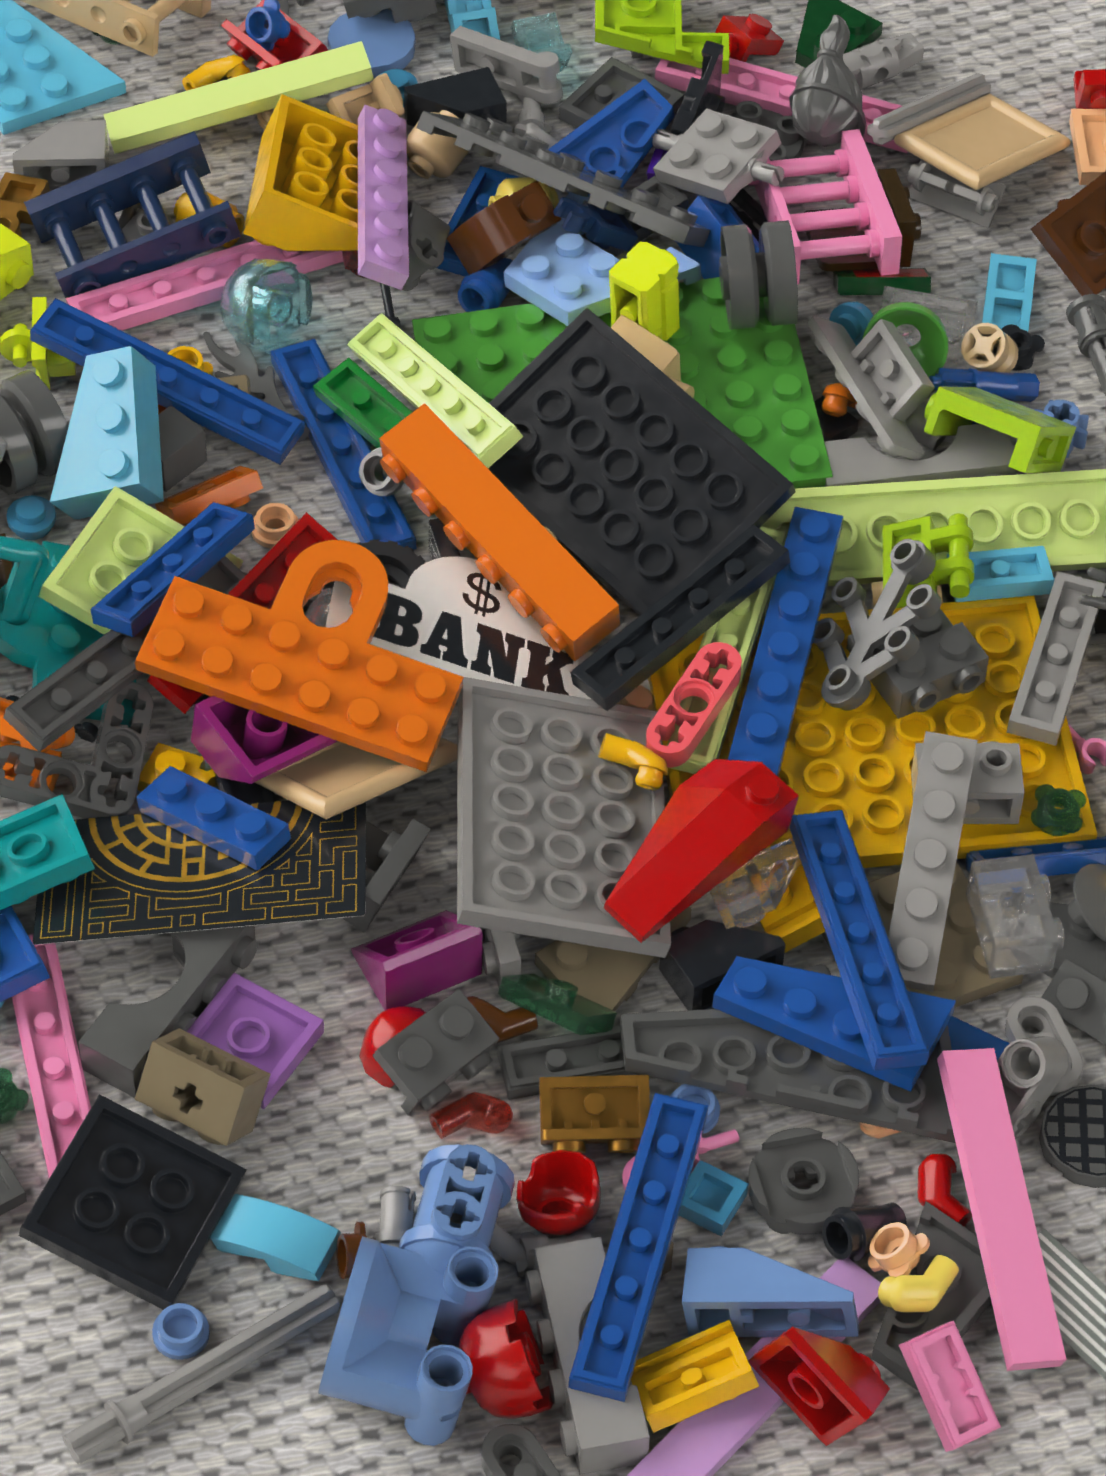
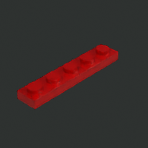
M306 512L228 595L271 609L294 559L306 548L316 543L338 539ZM152 675L147 680L148 683L184 714L204 695L203 693Z

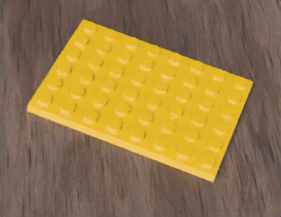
M1035 596L941 603L940 609L952 625L963 622L989 656L985 682L969 693H958L937 702L936 705L927 711H916L900 719L897 718L871 681L870 694L859 707L845 711L830 706L823 699L821 693L822 685L829 669L824 653L814 643L812 644L779 778L799 795L793 815L843 811L863 868L902 864L913 803L911 770L915 744L924 743L926 731L978 740L977 743L996 741L999 743H1019L1024 798L1019 824H963L957 859H965L970 851L1093 840L1097 838V830L1067 717L1065 716L1056 746L1006 733L1011 711L1041 623ZM904 607L896 608L893 614H895ZM873 609L867 610L869 616H870V614H871V612H872ZM846 613L820 614L818 621L824 618H831L844 631L845 637L841 644L848 658L850 653L846 649L847 639L853 633ZM765 619L756 641L719 759L728 760ZM704 633L648 678L655 711H659L698 653ZM661 740L662 745L667 746L668 740ZM668 768L666 779L670 799L678 786L694 774ZM788 828L784 835L722 882L778 877L802 865L790 828Z

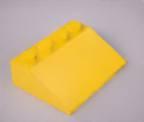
M281 94L261 137L243 234L253 237L255 241L262 245L275 246L285 251L358 250V125Z

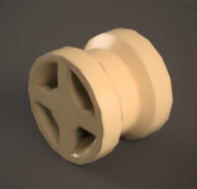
M979 323L973 326L965 334L961 345L964 360L978 371L1010 372L1018 360L1019 350L1016 342L997 325L992 323ZM994 347H997L996 355L993 353Z

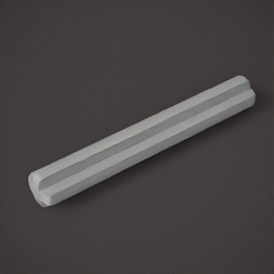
M976 73L875 118L873 123L868 125L867 134L872 136L873 143L883 145L894 140L897 134L990 93L991 84L986 82L985 75Z

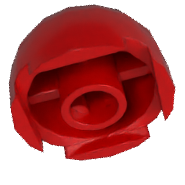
M516 1298L497 1304L478 1314L465 1327L459 1341V1348L469 1356L473 1366L472 1377L466 1395L472 1393L483 1410L495 1417L507 1419L531 1416L549 1410L553 1406L549 1386L540 1389L536 1381V1377L541 1375L540 1364H544V1360L524 1309L518 1311L519 1301Z

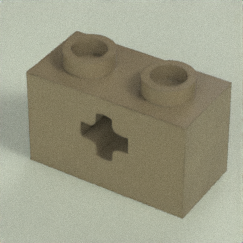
M178 1028L152 1041L135 1100L151 1107L153 1113L164 1120L178 1121L198 1131V1135L209 1143L228 1146L253 1132L271 1074Z

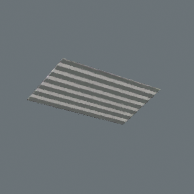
M1044 1228L1038 1234V1239L1062 1340L1106 1380V1286Z

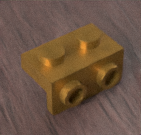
M649 1075L540 1077L541 1145L553 1144V1151L567 1150L586 1153V1144L608 1143L609 1153L637 1152L650 1110Z

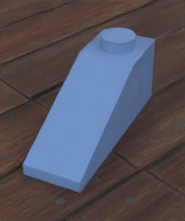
M724 1246L688 1248L682 1306L689 1337L727 1320H730L737 1337H778L792 1326L823 1337H859L858 1317L852 1291L746 1248H727Z

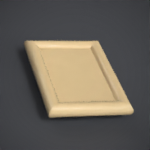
M990 93L897 134L894 138L895 144L976 191L1049 157L1070 145V139Z
M441 737L427 772L338 741L255 783L327 820L456 761L457 744Z

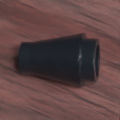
M894 1202L874 1206L839 1207L823 1223V1240L827 1250L833 1257L839 1260L849 1258L856 1262L870 1253V1242L879 1229L895 1222L903 1223L907 1226L906 1216L902 1208Z

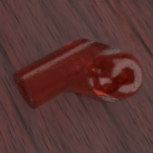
M473 1092L429 1115V1120L432 1128L441 1139L463 1127L497 1134L509 1127L513 1120L512 1108L505 1101L486 1094Z

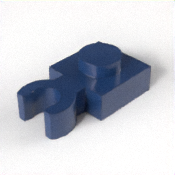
M567 197L560 199L553 214L565 218L562 224L564 230L575 234L584 232L591 243L602 249L614 247L628 252L631 250L638 236L624 215L607 209H601L587 203L588 201L586 200L581 205Z

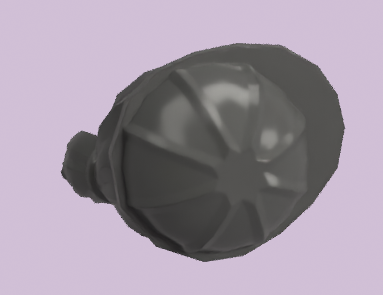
M833 15L830 25L821 34L820 50L817 53V59L800 72L796 80L795 89L789 97L793 126L796 132L807 139L809 143H816L823 147L841 143L842 131L860 129L863 137L866 128L865 115L862 110V91L856 77L843 61V54L850 39V31L846 21L839 15Z

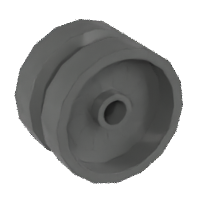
M789 220L764 222L759 230V253H755L752 232L746 224L721 226L719 276L722 300H725L729 329L755 328L759 320V297H763L766 318L772 326L797 324V273Z
M30 370L20 372L3 380L0 388V436L8 443L0 464V488L8 495L16 494L36 484L38 471L45 476L57 474L69 427L60 406L49 388L39 376Z

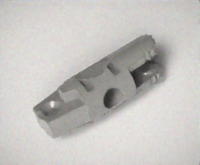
M911 33L888 39H880L843 54V61L856 77L862 90L893 78L923 60L924 47Z

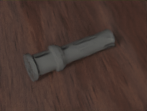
M1088 294L1071 302L1067 307L1066 316L1069 323L1076 327L1079 334L1077 344L1080 352L1086 357L1091 358L1099 383L1106 396V301L1100 295ZM1088 308L1092 309L1090 316L1087 311Z

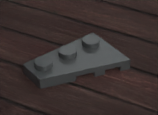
M927 1201L921 1213L915 1235L924 1233L930 1240V1246L925 1253L920 1255L919 1263L911 1270L909 1275H923L936 1255H943L953 1260L957 1264L959 1272L939 1304L930 1312L903 1313L888 1307L875 1341L871 1358L917 1391L918 1388L899 1344L953 1320L962 1338L991 1304L977 1235Z

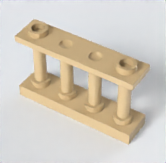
M20 0L152 57L158 53L159 23L176 9H180L202 18L211 10V0H158L147 10L129 3L131 0Z

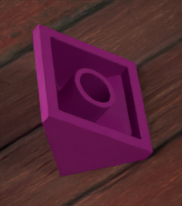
M447 910L351 948L355 960L384 1010L406 1006L482 974L481 928L457 924V914Z

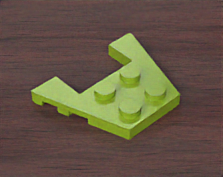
M595 0V42L702 69L703 56L701 52L706 41H711L724 45L722 74L729 73V33L683 32L681 0Z

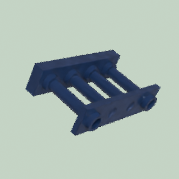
M195 131L24 202L41 243L55 238L67 265L66 269L55 273L65 298L172 266L241 237L229 202L226 201L213 207L200 180V177L211 172ZM183 185L196 214L170 224L157 195ZM140 203L153 232L127 242L115 213ZM98 221L110 250L84 260L72 231Z

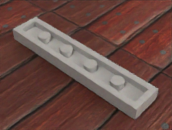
M929 731L925 732L888 935L907 988L929 992L934 990L978 741L975 739Z

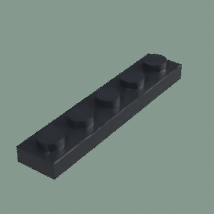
M753 524L570 672L573 685L608 711L790 563L789 550Z

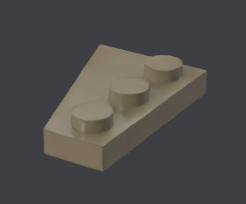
M690 907L670 921V933L680 927H685L689 923L692 911ZM555 940L535 953V965L594 1029L604 1028L609 1025L611 1016L624 1000L627 1001L637 989L638 982L651 965L660 960V957L559 940Z

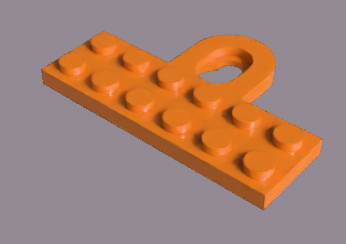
M345 540L319 542L302 551L289 567L271 609L174 576L135 659V668L140 672L211 697L215 696L224 699L228 703L248 710H254L262 715L287 722L296 727L329 737L427 772L463 687L464 679L460 675L370 644L387 605L388 577L383 564L376 555L357 543ZM329 582H344L352 591L349 602L352 614L348 620L339 626L330 628L320 627L310 622L303 611L308 600L320 594L324 586Z

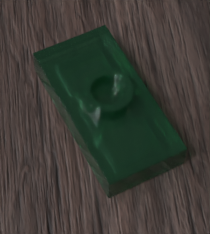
M534 973L503 976L498 991L501 998L579 1035L611 1031L617 1016V1012L578 995V987L574 984L559 979L546 980Z

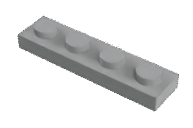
M1057 571L1011 711L1006 733L1057 745L1099 612L1098 608L1080 604L1078 599L1081 595L1103 598L1106 583Z

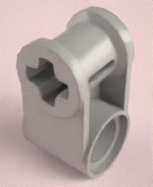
M1038 1036L1012 1041L1005 1047L997 1060L1015 1139L1034 1123L1041 1111L1042 1105L1060 1079L1065 1075L1068 1068L1066 1049L1060 1041L1053 1037ZM1032 1050H1035L1040 1058L1038 1074L1033 1072L1029 1064V1055Z

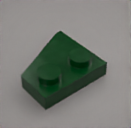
M808 0L796 50L795 63L806 68L817 59V53L820 50V36L830 25L833 15L842 17L850 31V39L844 54L877 40L882 34L883 23L840 0Z

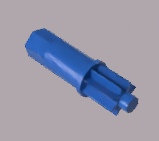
M939 368L938 374L929 376L930 381L935 387V393H937L938 387H977L1010 401L1026 402L1034 401L1039 394L1040 382L1036 374L978 371L975 368Z

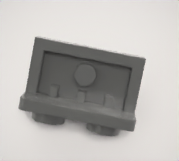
M458 988L379 1047L373 1054V1057L406 1097L401 1107L408 1115L420 1105L427 1112L437 1106L452 1092L448 1084L461 1074L469 1081L484 1070L493 1061L488 1053L500 1038Z

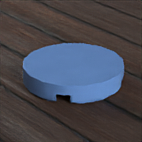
M384 9L379 14L367 18L357 16L348 19L347 13L338 17L330 26L327 38L328 50L362 41L374 79L380 73L390 69L403 70L413 59L416 47L415 33L411 23L408 20L395 23L392 11L389 9Z

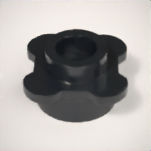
M1010 324L1004 326L1002 331L1016 342L1019 350L1018 360L1012 371H1022L1031 368L1035 354L1044 350V339L1039 335L1031 336L1030 333L1020 329L1017 325ZM994 347L993 353L996 355L997 347Z

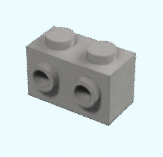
M996 741L977 743L963 824H1019L1024 798L1019 743H999ZM923 743L915 744L911 770L913 798Z

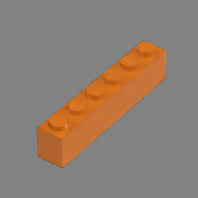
M425 403L379 438L383 456L380 464L386 474L397 484L403 480L413 491L411 495L419 509L428 517L435 514L445 525L443 530L453 545L459 550L467 548L477 558L475 563L482 575L492 584H495L497 581L500 582L509 592L508 599L522 617L527 618L531 615L542 627L540 632L543 638L553 650L558 653L564 650L574 661H577L620 626L619 604Z

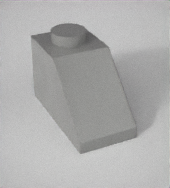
M106 120L58 122L13 153L14 174L48 180L50 191L107 168L109 164V148Z

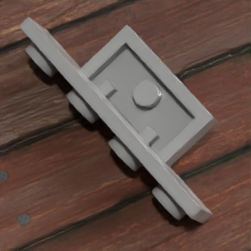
M813 315L807 324L816 337L815 345L824 355L829 357L836 368L835 376L837 380L849 389L857 402L855 405L856 410L872 425L878 435L876 438L878 445L892 457H899L900 455L909 459L919 460L925 453L905 421L935 387L892 322L880 319L856 346L844 326Z

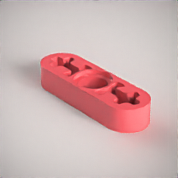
M714 642L703 646L650 722L646 731V747L666 761L668 768L680 766L690 758L739 684L742 660L740 653L733 646L722 642ZM719 664L726 665L727 669L720 668L717 671L711 685L708 682L710 668L715 669ZM696 696L705 700L708 707L701 712L692 713L684 710L680 706V702L687 697ZM676 723L680 727L678 742L672 741L668 746L661 745V740L667 741L670 739L675 731Z

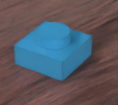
M699 1160L690 1175L679 1216L722 1237L747 1197L749 1183Z

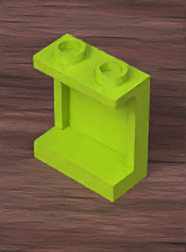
M938 387L937 393L930 397L924 413V417L927 420L924 432L932 436L956 435L958 426L972 425L974 421L1017 438L1008 467L1023 473L1061 472L1076 430L1074 425L977 387Z

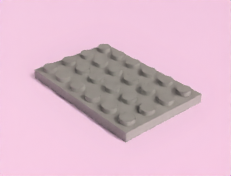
M464 677L463 687L458 697L457 924L662 958L666 957L671 946L670 922L640 943L604 909V904L665 808L664 785L662 784V787L656 791L641 788L635 782L638 769L598 758L605 733L629 739L646 746L647 728L658 711L616 704L606 711L592 699Z

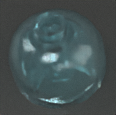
M253 259L234 270L224 286L220 310L224 325L236 341L255 351L271 354L270 351L293 345L300 339L287 338L300 327V324L308 325L311 317L313 296L306 274L298 272L296 269L297 265L280 259ZM270 325L276 327L275 335H270Z

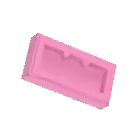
M954 1320L899 1344L945 1452L955 1450L1001 1428Z

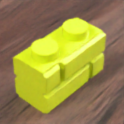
M640 241L627 253V259L622 258L609 270L611 326L623 315L665 341L680 328V298L677 279L679 265L676 257L669 251L659 249L648 242Z

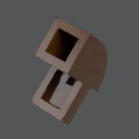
M536 180L512 195H506L487 206L460 225L446 239L470 275L496 264L502 258L508 257L520 245L552 228L562 219L553 214L555 208L540 183Z

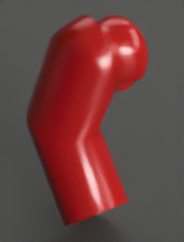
M947 1154L927 1155L918 1168V1201L923 1207L927 1201L962 1226H966L972 1217V1213L951 1195L952 1174L957 1172L955 1161Z

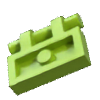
M964 514L951 515L948 519V526L935 528L931 516L882 526L883 589L893 572L890 553L898 542L904 539L921 541L935 556V559L936 553L946 551L949 553V558L936 560L935 568L927 579L915 585H907L896 608L907 606L906 599L913 588L921 584L930 585L936 593L937 585L949 584L950 594L953 597L965 598L969 595L970 584L975 578L974 563L969 559V552L974 546L973 531L968 527V518Z

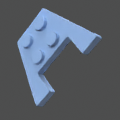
M569 192L566 196L581 205L584 200H589V197H583ZM561 217L562 220L555 226L532 238L503 273L506 288L568 326L586 308L590 309L597 316L611 312L609 270L620 260L583 238L581 235L584 232L575 234L564 230L562 224L565 218ZM673 247L666 249L678 261V281L683 279L685 285H689L701 279V267L698 262Z

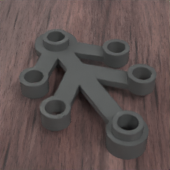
M904 539L893 547L890 553L893 572L870 616L864 602L866 590L854 577H845L833 587L831 596L845 611L856 643L847 658L841 644L845 637L844 631L831 618H824L818 621L813 643L824 653L829 669L823 682L821 693L823 699L830 706L845 711L859 707L870 694L871 683L869 680L899 661L909 660L917 653L920 641L908 627L921 619H927L936 614L942 603L941 597L930 585L921 584L913 588L906 599L907 606L895 614L893 612L907 585H915L924 581L935 568V556L921 541ZM884 643L885 649L871 657L874 649Z

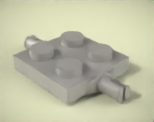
M706 108L684 134L675 135L659 129L657 130L658 134L655 133L653 136V146L657 149L668 151L653 167L658 182L728 204L742 188L752 183V181L760 180L773 186H779V182L783 181L784 169L767 164L768 158L781 145L778 132L775 129Z

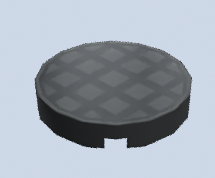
M1098 1085L1072 1087L1057 1095L1044 1111L1039 1135L1043 1156L1051 1167L1054 1164L1059 1170L1063 1171V1177L1074 1184L1093 1188L1106 1187V1087Z

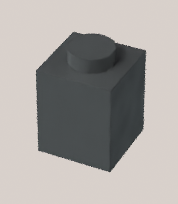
M171 405L158 414L164 492L170 490L207 461L205 430Z

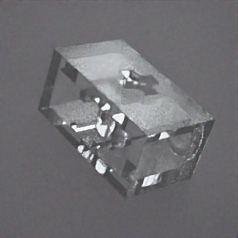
M1034 854L973 861L971 863L966 895L990 979L1052 971L1057 949H1062L1064 946V931L1060 918H1052L1049 908L1051 903L1049 879L1046 874H1039Z

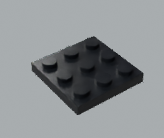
M99 1094L21 1225L19 1236L164 1310L168 1306L173 1305L207 1246L213 1231L242 1183L247 1169Z

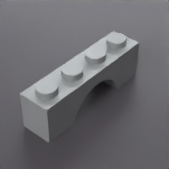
M981 424L958 426L954 441L945 451L923 460H901L887 456L875 449L864 437L824 441L833 477L826 478L825 487L1017 475V470L1008 467L1014 451L1011 437Z
M601 1237L534 1248V1270L525 1272L530 1304H540L544 1318L543 1320L536 1321L540 1350L542 1355L552 1353L555 1370L548 1371L552 1402L554 1405H564L567 1418L566 1421L559 1422L563 1451L565 1456L575 1455L579 1475L637 1465L648 1454L650 1437L636 1385H629L625 1402L568 1388L570 1373L606 1257Z

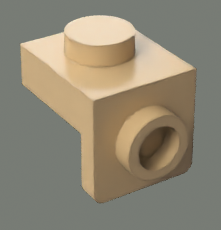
M387 73L378 75L370 84L333 97L326 103L330 114L358 125V117L364 105L376 109L391 110L399 117L405 113L402 95L397 86L391 83Z

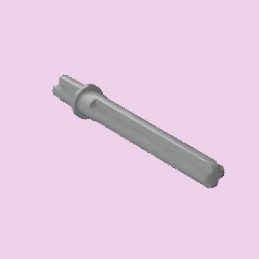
M328 1285L318 1286L138 1393L132 1394L116 1404L112 1400L104 1404L105 1412L62 1436L72 1458L77 1464L82 1463L121 1439L126 1444L134 1440L133 1434L149 1425L153 1420L338 1312L340 1304L335 1293Z

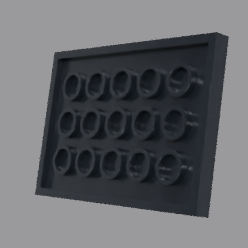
M588 308L571 322L489 403L517 427L523 438L488 469L543 526L549 528L554 533L559 543L639 616L753 524L760 528L796 492L794 485Z

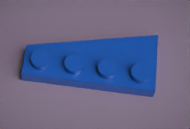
M736 956L714 993L713 1008L907 1091H912L925 1065L879 1071L873 1070L841 977ZM908 991L930 1052L929 1060L954 1013L956 1000Z

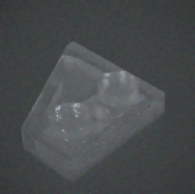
M793 837L764 849L709 891L726 930L734 926L743 928L754 925L765 917V913L776 909L801 863Z

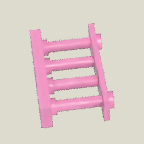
M860 129L842 131L841 149L835 150L834 155L770 161L768 158L767 164L784 169V178L836 173V176L843 177L844 181L787 187L773 186L760 180L752 181V183L748 184V186H755L767 222L789 220L794 244L797 284H799L801 260L867 254L868 258H874L881 276L899 274L902 234ZM843 199H846L848 204L853 203L854 208L790 214L787 205ZM853 226H856L858 231L863 230L865 235L809 241H800L797 232Z

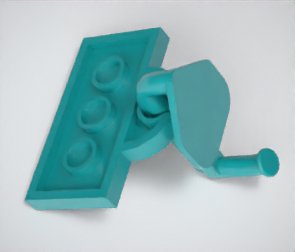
M0 536V559L14 562L7 584L0 589V653L13 663L33 669L32 688H34L104 634L38 597L42 585L71 547L70 545L42 541L40 545L33 541ZM123 700L121 705L124 706V715L120 724L128 725L135 712L132 708L133 701ZM104 704L85 718L100 721Z

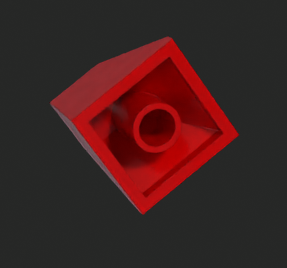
M793 1326L756 1352L748 1360L755 1371L826 1446L866 1422L874 1414L890 1390L888 1385L881 1379V1373L876 1364L866 1355L857 1353L850 1345Z

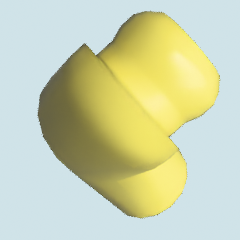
M936 1255L923 1275H900L884 1278L878 1288V1297L885 1307L893 1308L898 1312H930L941 1301L957 1276L959 1268L950 1258Z

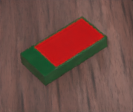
M900 268L899 274L881 276L879 269L844 270L833 272V285L839 295H928V293H931V276L926 268Z

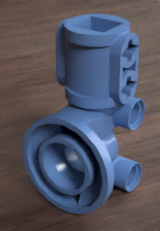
M442 1145L427 1153L419 1172L420 1184L424 1189L413 1228L408 1229L401 1237L398 1247L362 1236L318 1390V1394L405 1417L404 1425L407 1433L415 1441L423 1445L435 1446L442 1444L451 1437L455 1430L473 1369L469 1356L457 1347H459V1341L465 1327L478 1314L488 1309V1304L490 1303L498 1278V1265L489 1247L499 1209L505 1207L510 1201L515 1186L514 1174L509 1166L494 1154L477 1145ZM465 1166L476 1169L473 1181L462 1178ZM452 1213L462 1215L460 1224L450 1221ZM433 1331L435 1337L444 1344L434 1346L427 1351Z

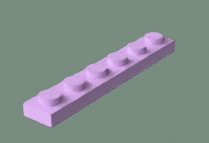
M364 105L358 117V275L402 290L409 277L406 119L400 118L391 110L376 109Z

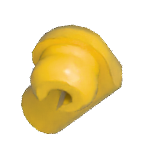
M230 55L204 63L184 77L182 84L185 90L188 91L216 83L225 76L230 79L251 73V71L245 66V59L237 55Z
M605 733L598 758L638 769L635 782L641 788L656 791L662 787L663 776L668 775L667 763L662 757L641 743Z

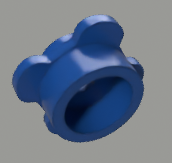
M265 0L263 7H254L247 14L245 28L248 36L267 51H271L274 48V43L280 38L288 37L290 24L280 12L278 0Z

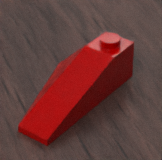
M714 759L678 786L604 904V909L642 943L788 831L799 795L762 762Z

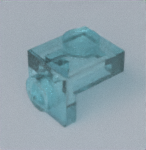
M555 12L513 20L511 30L516 46L536 53L554 52L559 57V73L563 71V67H567L572 55V49L570 44H564Z

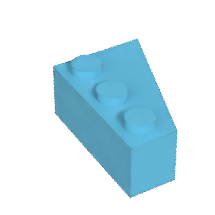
M132 346L86 356L50 498L51 504L73 519L92 517L115 486L147 505L164 502L156 367Z

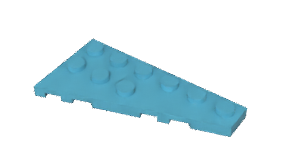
M0 0V131L3 135L126 93L125 81L13 0Z

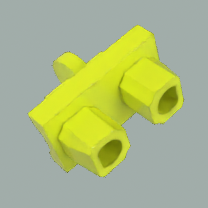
M32 297V327L48 308L47 297ZM16 324L13 329L4 332L0 337L1 355L7 360L12 361L16 367H24L27 362L32 361V366L36 368V375L40 377L49 390L51 377L76 376V363L31 341L30 330L25 324Z

